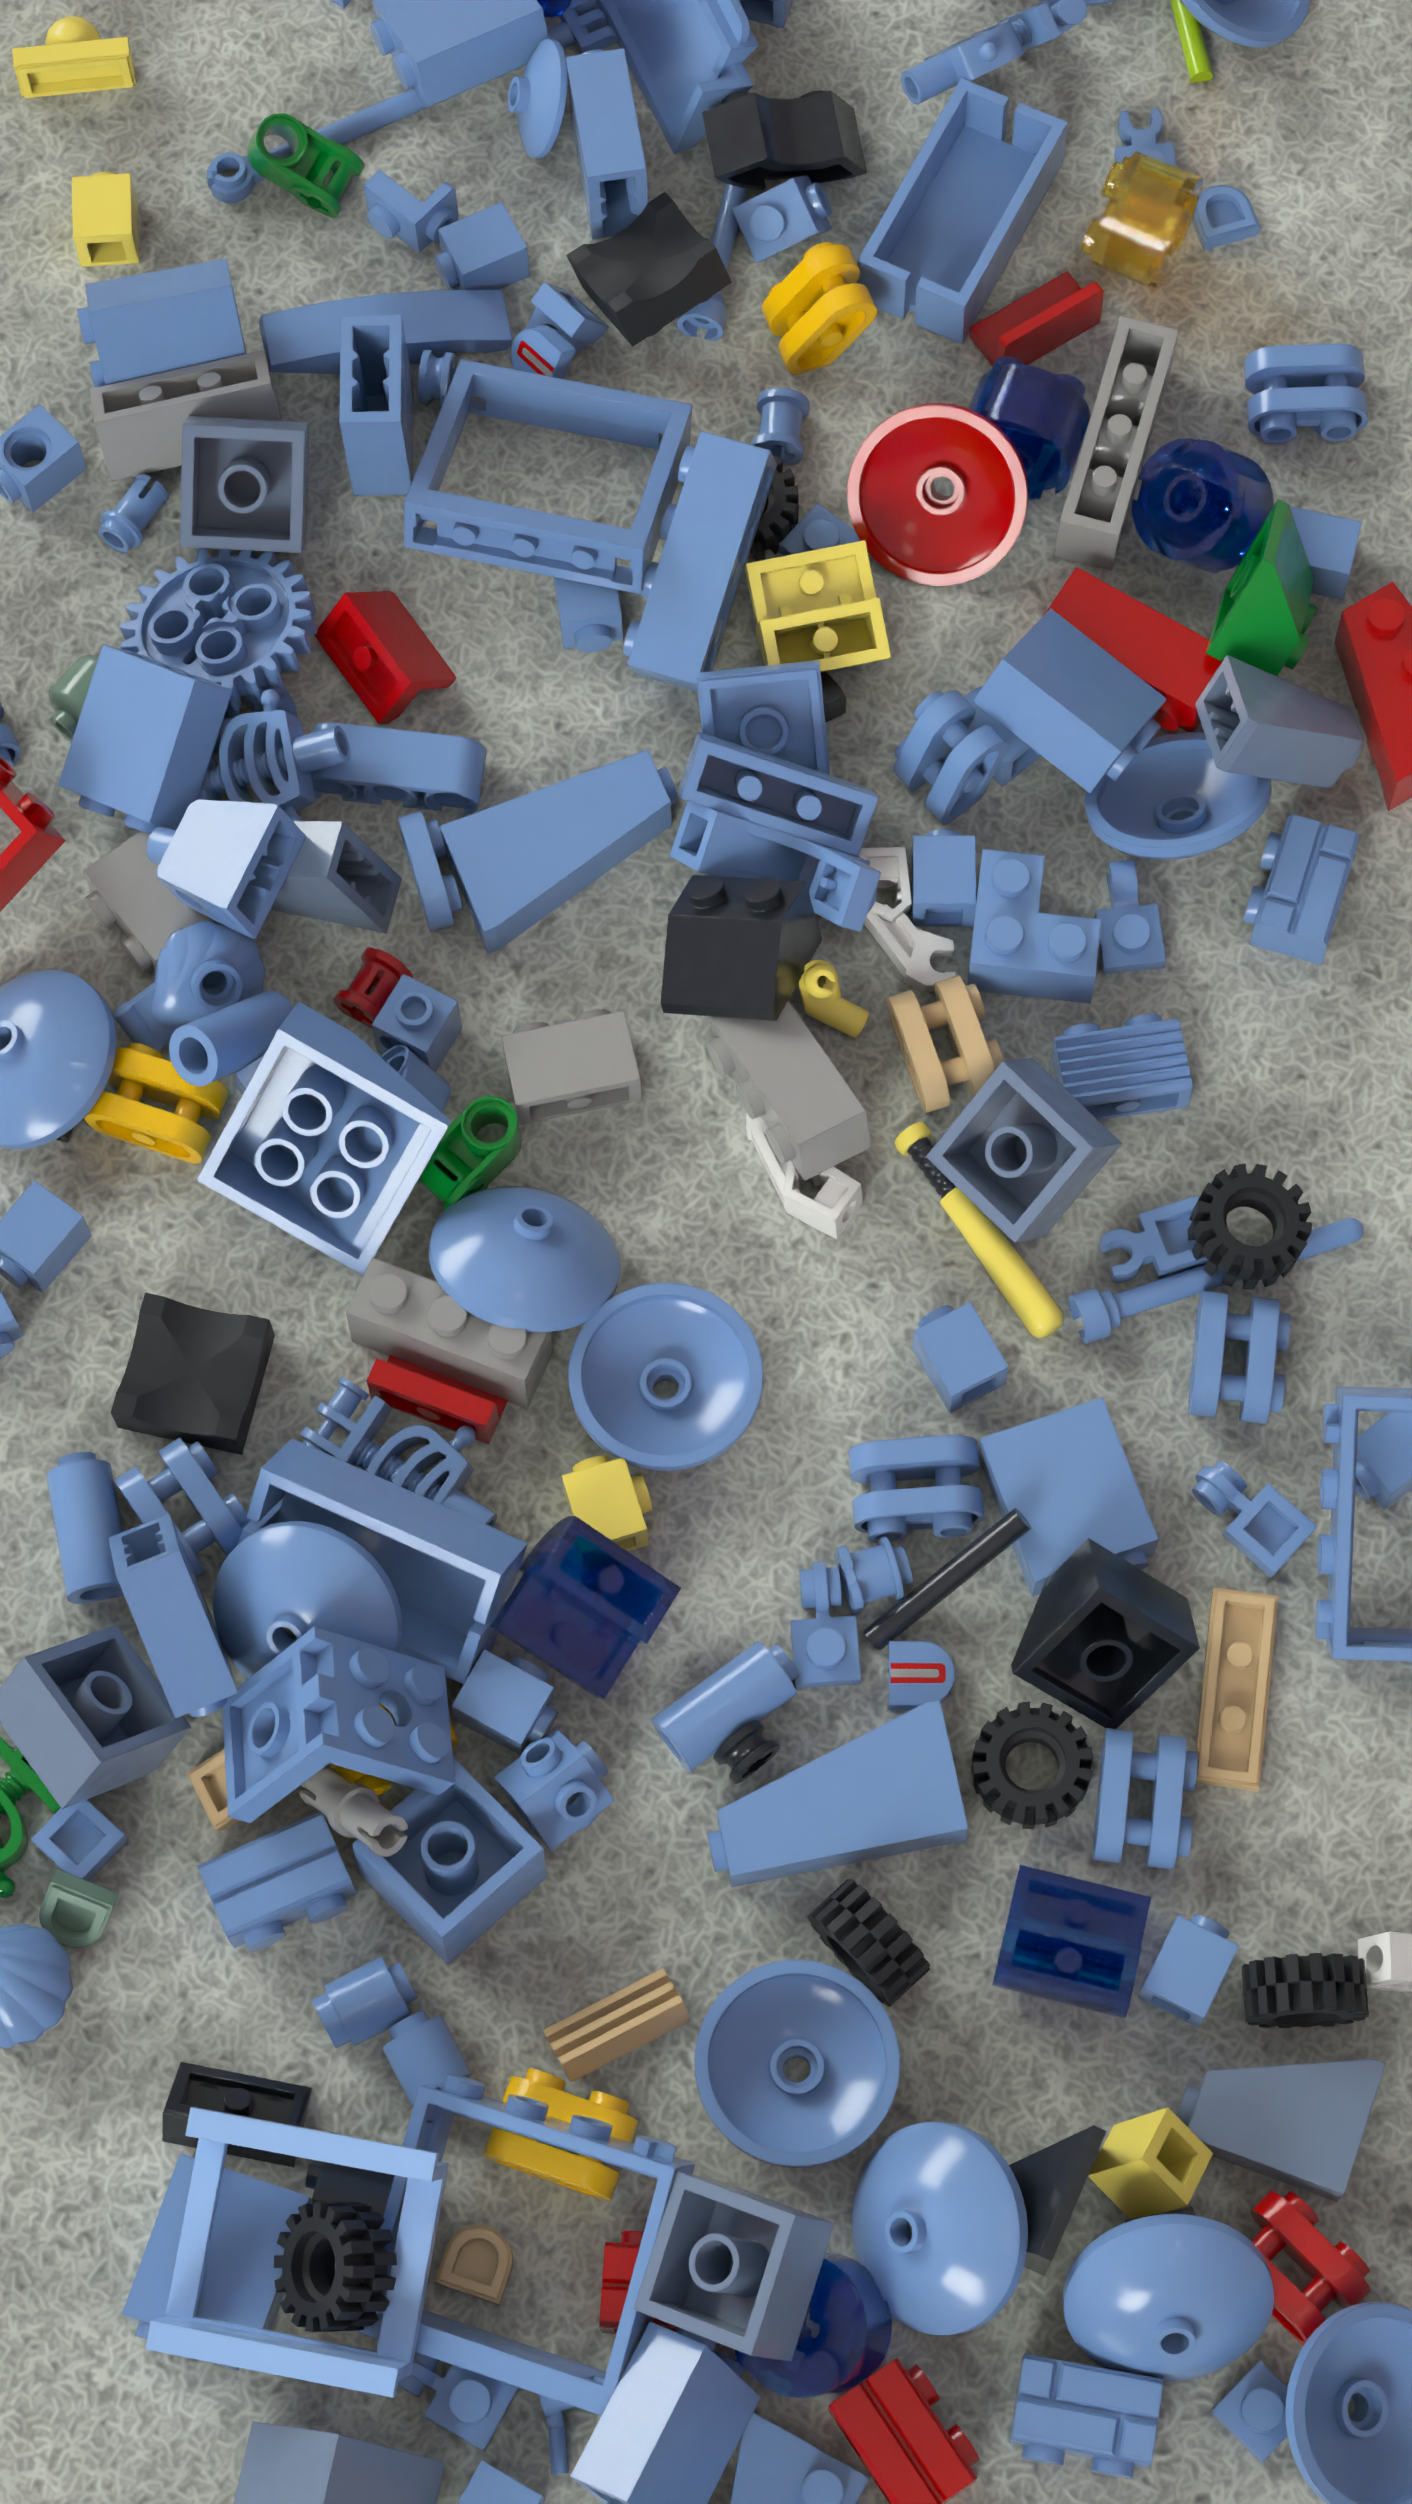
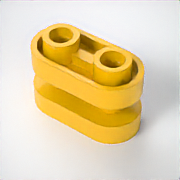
M823 242L811 247L804 254L803 260L785 279L769 291L767 298L762 304V313L771 333L776 336H783L778 344V350L787 371L793 375H800L833 363L876 318L877 308L868 288L863 284L856 283L860 276V269L851 249L846 245Z
M130 1043L128 1048H116L113 1068L108 1079L109 1083L117 1087L116 1093L102 1092L84 1119L89 1126L101 1134L197 1164L202 1161L211 1140L210 1133L197 1124L199 1117L203 1116L209 1119L220 1118L230 1092L221 1083L223 1078L205 1086L191 1085L179 1076L172 1062L164 1060V1056L160 1052L140 1043ZM141 1097H145L175 1107L176 1109L174 1113L139 1101Z
M528 2068L525 2078L510 2077L502 2099L503 2102L507 2103L509 2095L532 2098L549 2105L547 2112L549 2117L568 2123L571 2122L572 2115L598 2119L613 2126L611 2137L632 2143L639 2121L627 2115L630 2103L596 2090H592L589 2100L563 2091L566 2085L565 2080L533 2068ZM492 2128L483 2152V2156L493 2162L605 2201L612 2200L620 2177L619 2172L602 2165L603 2161L578 2153L575 2155L540 2143L538 2140Z

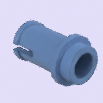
M138 474L132 486L114 510L105 511L100 517L101 527L98 529L99 536L108 546L116 551L126 553L131 546L134 548L139 547L143 541L141 532L159 508L169 499L166 489L158 481L154 483L149 491L146 489L151 481V477L148 475Z

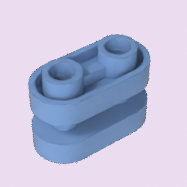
M1349 344L1279 345L1257 349L1245 358V386L1249 392L1255 394L1247 402L1248 429L1255 436H1261L1263 441L1272 444L1285 443L1296 437L1297 426H1310L1323 439L1339 442L1354 437L1358 431L1367 425V397L1363 391L1358 389L1365 380L1364 358L1359 348Z
M957 690L945 694L942 691H936L919 704L914 712V717L917 720L910 734L897 747L895 751L897 760L893 767V772L911 791H916L926 782L932 786L926 798L925 807L942 825L951 823L982 798L1008 749V744L990 725L981 726L972 732L969 731L968 728L974 719L976 710Z
M1201 1290L1196 1317L1188 1415L1215 1418L1218 1399L1240 1401L1239 1421L1266 1424L1269 1412L1281 1413L1285 1374L1274 1373L1276 1351L1286 1352L1291 1315L1279 1312V1299L1254 1296L1251 1300L1249 1315L1227 1313L1228 1293ZM1225 1338L1246 1341L1243 1376L1222 1373Z
M941 1435L876 1440L858 1444L848 1451L851 1480L862 1484L870 1483L871 1492L859 1495L852 1501L854 1528L857 1531L868 1533V1539L872 1542L879 1543V1538L887 1537L890 1542L900 1541L908 1536L907 1530L933 1529L934 1535L937 1537H961L972 1533V1525L981 1522L985 1518L982 1490L975 1486L962 1485L961 1480L962 1476L971 1475L980 1469L978 1441L975 1438L964 1435ZM935 1478L936 1486L897 1489L896 1481Z
M179 1437L158 1451L167 1469L146 1481L139 1469L134 1466L114 1479V1482L141 1524L167 1515L168 1512L162 1505V1502L179 1491H183L201 1520L182 1533L175 1523L174 1525L194 1574L198 1577L205 1570L196 1554L212 1543L217 1542L228 1557L238 1545L242 1529L251 1520L246 1518V1511L232 1492L221 1498L210 1482V1479L219 1473L200 1443L197 1441L187 1447Z
M1105 1728L1101 1752L1092 1858L1096 1861L1120 1863L1124 1843L1147 1846V1867L1174 1869L1177 1856L1189 1857L1192 1838V1817L1181 1816L1183 1791L1194 1792L1198 1752L1186 1751V1737L1158 1734L1155 1754L1132 1751L1133 1731ZM1130 1778L1152 1780L1149 1819L1127 1817Z

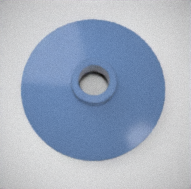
M545 39L539 43L525 67L523 76H515L510 83L508 91V109L510 112L517 113L518 130L524 151L529 157L535 159L544 158L552 149L561 127L566 104V57L560 42L553 39Z

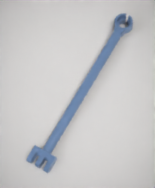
M565 0L556 4L557 15L562 23L548 29L547 32L549 39L557 40L563 48L575 44L581 55L586 51L604 49L617 43L618 37L613 28L605 27L608 24V20L603 11L596 9L598 7L596 0ZM412 88L315 131L327 139L343 145L428 107H426L416 90ZM288 143L268 151L277 158L291 156V148ZM231 152L218 155L207 170V182L209 189L212 190V195L225 203H238L246 199L251 194L254 185L265 179V177L260 176L252 168L248 155L242 157ZM227 169L238 171L232 177L221 176V173Z

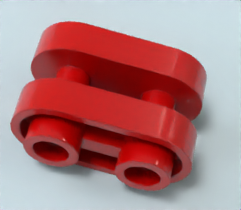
M1269 2191L1250 2210L1253 2219L1262 2228L1251 2242L1264 2256L1272 2276L1274 2289L1272 2316L1304 2346L1313 2332L1326 2320L1321 2312L1332 2300L1345 2309L1359 2304L1371 2292L1370 2286L1364 2279L1370 2272V2269L1362 2258L1345 2243L1339 2241L1333 2246L1314 2227L1319 2222L1315 2212L1305 2201L1291 2191L1284 2197L1274 2191ZM1282 2249L1313 2279L1302 2291L1271 2262Z

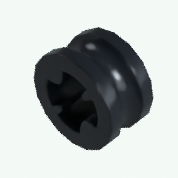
M759 1720L749 1723L731 1736L713 1756L718 1765L727 1764L731 1768L729 1778L734 1784H739L771 1760L780 1749V1745L775 1739L768 1741L763 1737L764 1726Z

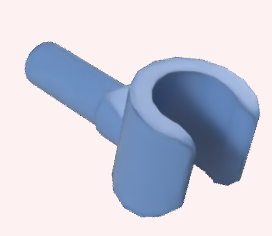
M539 2394L546 2416V2425L549 2429L551 2474L568 2473L566 2425L562 2412L575 2407Z

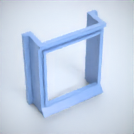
M190 2107L185 2136L199 2139L166 2315L150 2321L145 2350L394 2398L398 2382L412 2374L449 2163L438 2162V2152ZM228 2144L408 2178L394 2251L397 2257V2265H392L390 2273L391 2277L396 2278L394 2290H387L386 2298L390 2303L386 2311L383 2312L377 2351L196 2316Z

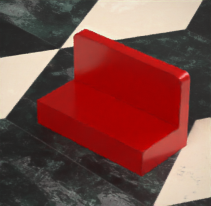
M1067 271L971 326L969 337L1003 380L1098 325L1101 318L1104 290L1096 281L1081 289Z
M392 591L345 592L318 627L317 633L313 634L378 724H388L399 718L420 690L448 688L456 680L455 674Z
M392 1355L389 1356L387 1362L376 1358L366 1380L371 1400L374 1396H377L391 1408L454 1432L462 1426H470L476 1433L475 1440L490 1444L508 1402L506 1399Z

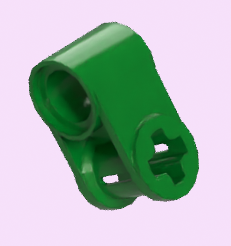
M285 113L266 117L256 129L247 148L248 160L252 168L260 176L265 177L294 195L305 206L331 218L338 216L341 210L338 202L352 177L361 175L365 168L362 159L353 151L336 141L327 139L298 121L295 117ZM269 135L282 137L291 148V156L287 158L272 156L264 145V137ZM331 170L333 175L327 186H324L323 181Z
M494 1096L477 1098L448 1126L416 1183H422L445 1204L444 1210L469 1194L486 1190L488 1185L520 1152L522 1145L521 1131L516 1112L509 1102ZM496 1123L508 1128L504 1137L496 1142H482L476 1138L480 1129L488 1124Z

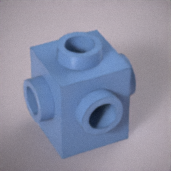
M557 1728L545 1738L531 1743L525 1748L518 1759L494 1777L520 1817L550 1850H553L574 1832L589 1826L601 1811L614 1802V1799L600 1780V1778L608 1773V1770L596 1752L586 1741L581 1742L575 1747Z

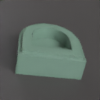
M56 1869L40 1908V1924L43 1929H47L54 1935L57 1942L62 1946L68 1948L88 1947L97 1942L102 1936L119 1894Z

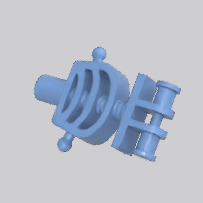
M1044 0L1017 14L998 21L996 25L968 36L925 58L924 62L904 71L901 75L904 92L912 103L918 105L957 86L961 78L968 81L974 80L1024 54V50L1049 42L1061 36L1062 33L1072 28L1073 25L1081 23L1087 14L1086 3L1084 0Z
M272 689L265 690L261 695L263 712L238 715L226 725L219 747L220 765L216 767L212 752L197 800L222 801L221 793L226 792L231 801L254 802L247 788V785H251L256 795L262 800V803L279 805L292 821H302L296 812L315 802L311 772L349 761L351 752L347 736L339 725L304 735L300 718L284 710H277L280 702L279 694ZM275 785H276L277 788L279 789L280 794H278V792H277V790H276V788H275Z
M341 1377L338 1381L340 1387L328 1405L321 1402L316 1409L319 1414L326 1418L318 1431L314 1432L304 1427L300 1433V1436L305 1439L303 1443L353 1466L357 1463L358 1467L362 1466L363 1470L488 1526L493 1527L497 1520L496 1513L461 1492V1489L473 1473L472 1466L460 1454L465 1446L471 1445L476 1439V1433L470 1426L460 1427L456 1431L455 1437L448 1443L433 1429L427 1426L413 1425L394 1434L380 1447V1445H375L372 1439L392 1411L391 1407L382 1399L374 1396L358 1422H353L350 1420V1417L361 1400L366 1401L369 1394L349 1380ZM337 1426L350 1433L341 1448L329 1441ZM428 1444L417 1450L406 1462H402V1459H397L399 1455L412 1446ZM439 1459H444L442 1462L438 1463L426 1476L424 1473H422L427 1467H429L434 1462L438 1461Z

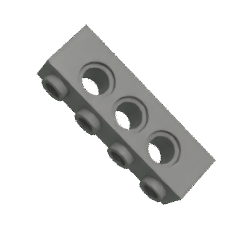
M1121 315L1060 518L1054 556L1113 570L1172 368L1179 330Z

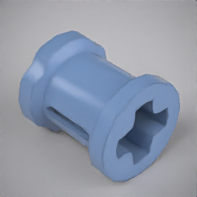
M770 388L762 391L757 398V410L761 414L759 435L754 437L751 445L770 450L773 456L776 455L783 460V465H797L803 460L804 445L799 439L802 420L806 419L809 415L810 401L802 393L788 388Z

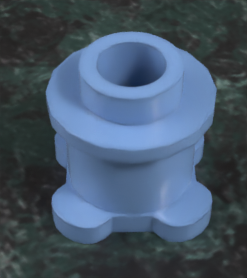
M887 1537L879 1538V1545L852 1553H849L846 1545L836 1548L837 1553H834L835 1563L839 1567L840 1579L851 1615L861 1613V1608H864V1603L892 1595L896 1601L902 1600L904 1598L903 1586L913 1583L912 1572L904 1547L901 1545L892 1548Z

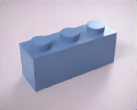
M697 732L678 789L681 799L857 857L859 856L878 800V796L873 789L701 732Z

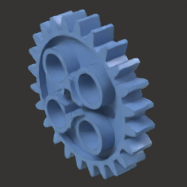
M204 548L198 549L197 562L189 564L180 556L176 557L177 571L172 574L160 569L154 571L159 584L156 588L140 585L137 588L143 603L127 604L126 610L131 621L120 624L121 632L125 638V641L120 643L121 649L142 654L233 689L229 704L234 711L239 710L241 696L249 694L254 700L260 702L262 695L260 687L266 683L279 689L284 687L279 673L282 670L290 672L300 671L301 667L296 654L312 652L308 636L316 634L318 631L313 618L317 611L303 575L295 574L291 561L286 560L278 564L274 552L269 551L263 553L258 559L255 551L242 550L238 556H233L230 549H220L217 557L210 558Z

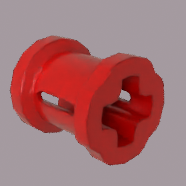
M367 947L361 955V960L364 964L347 990H339L333 1001L342 1013L372 1029V1023L401 976L405 974L413 978V974L401 961L389 953ZM379 982L372 994L368 995L375 983Z

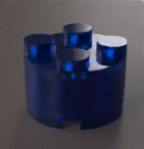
M1002 357L997 359L992 369L983 374L979 379L968 409L988 418L1011 440L1025 468L1029 500L1040 499L1043 490L1055 487L1056 494L1066 487L1090 421V409L1084 399L1085 386L1082 381L1070 374L1056 375L1038 367L1024 365L1015 358Z
M1177 439L1159 448L1142 467L1138 477L1142 481L1138 501L1132 500V518L1138 535L1151 550L1188 566L1209 573H1218L1239 565L1274 506L1273 492L1269 479L1263 469L1248 456L1207 440Z
M825 2252L792 2361L755 2357L734 2350L736 2359L742 2368L749 2371L764 2387L783 2396L812 2398L847 2391L868 2378L879 2368L884 2360L892 2334V2315L887 2300L884 2301L874 2281L875 2279L864 2265L845 2255ZM808 2313H810L811 2321L820 2324L817 2336H812V2330L806 2326Z

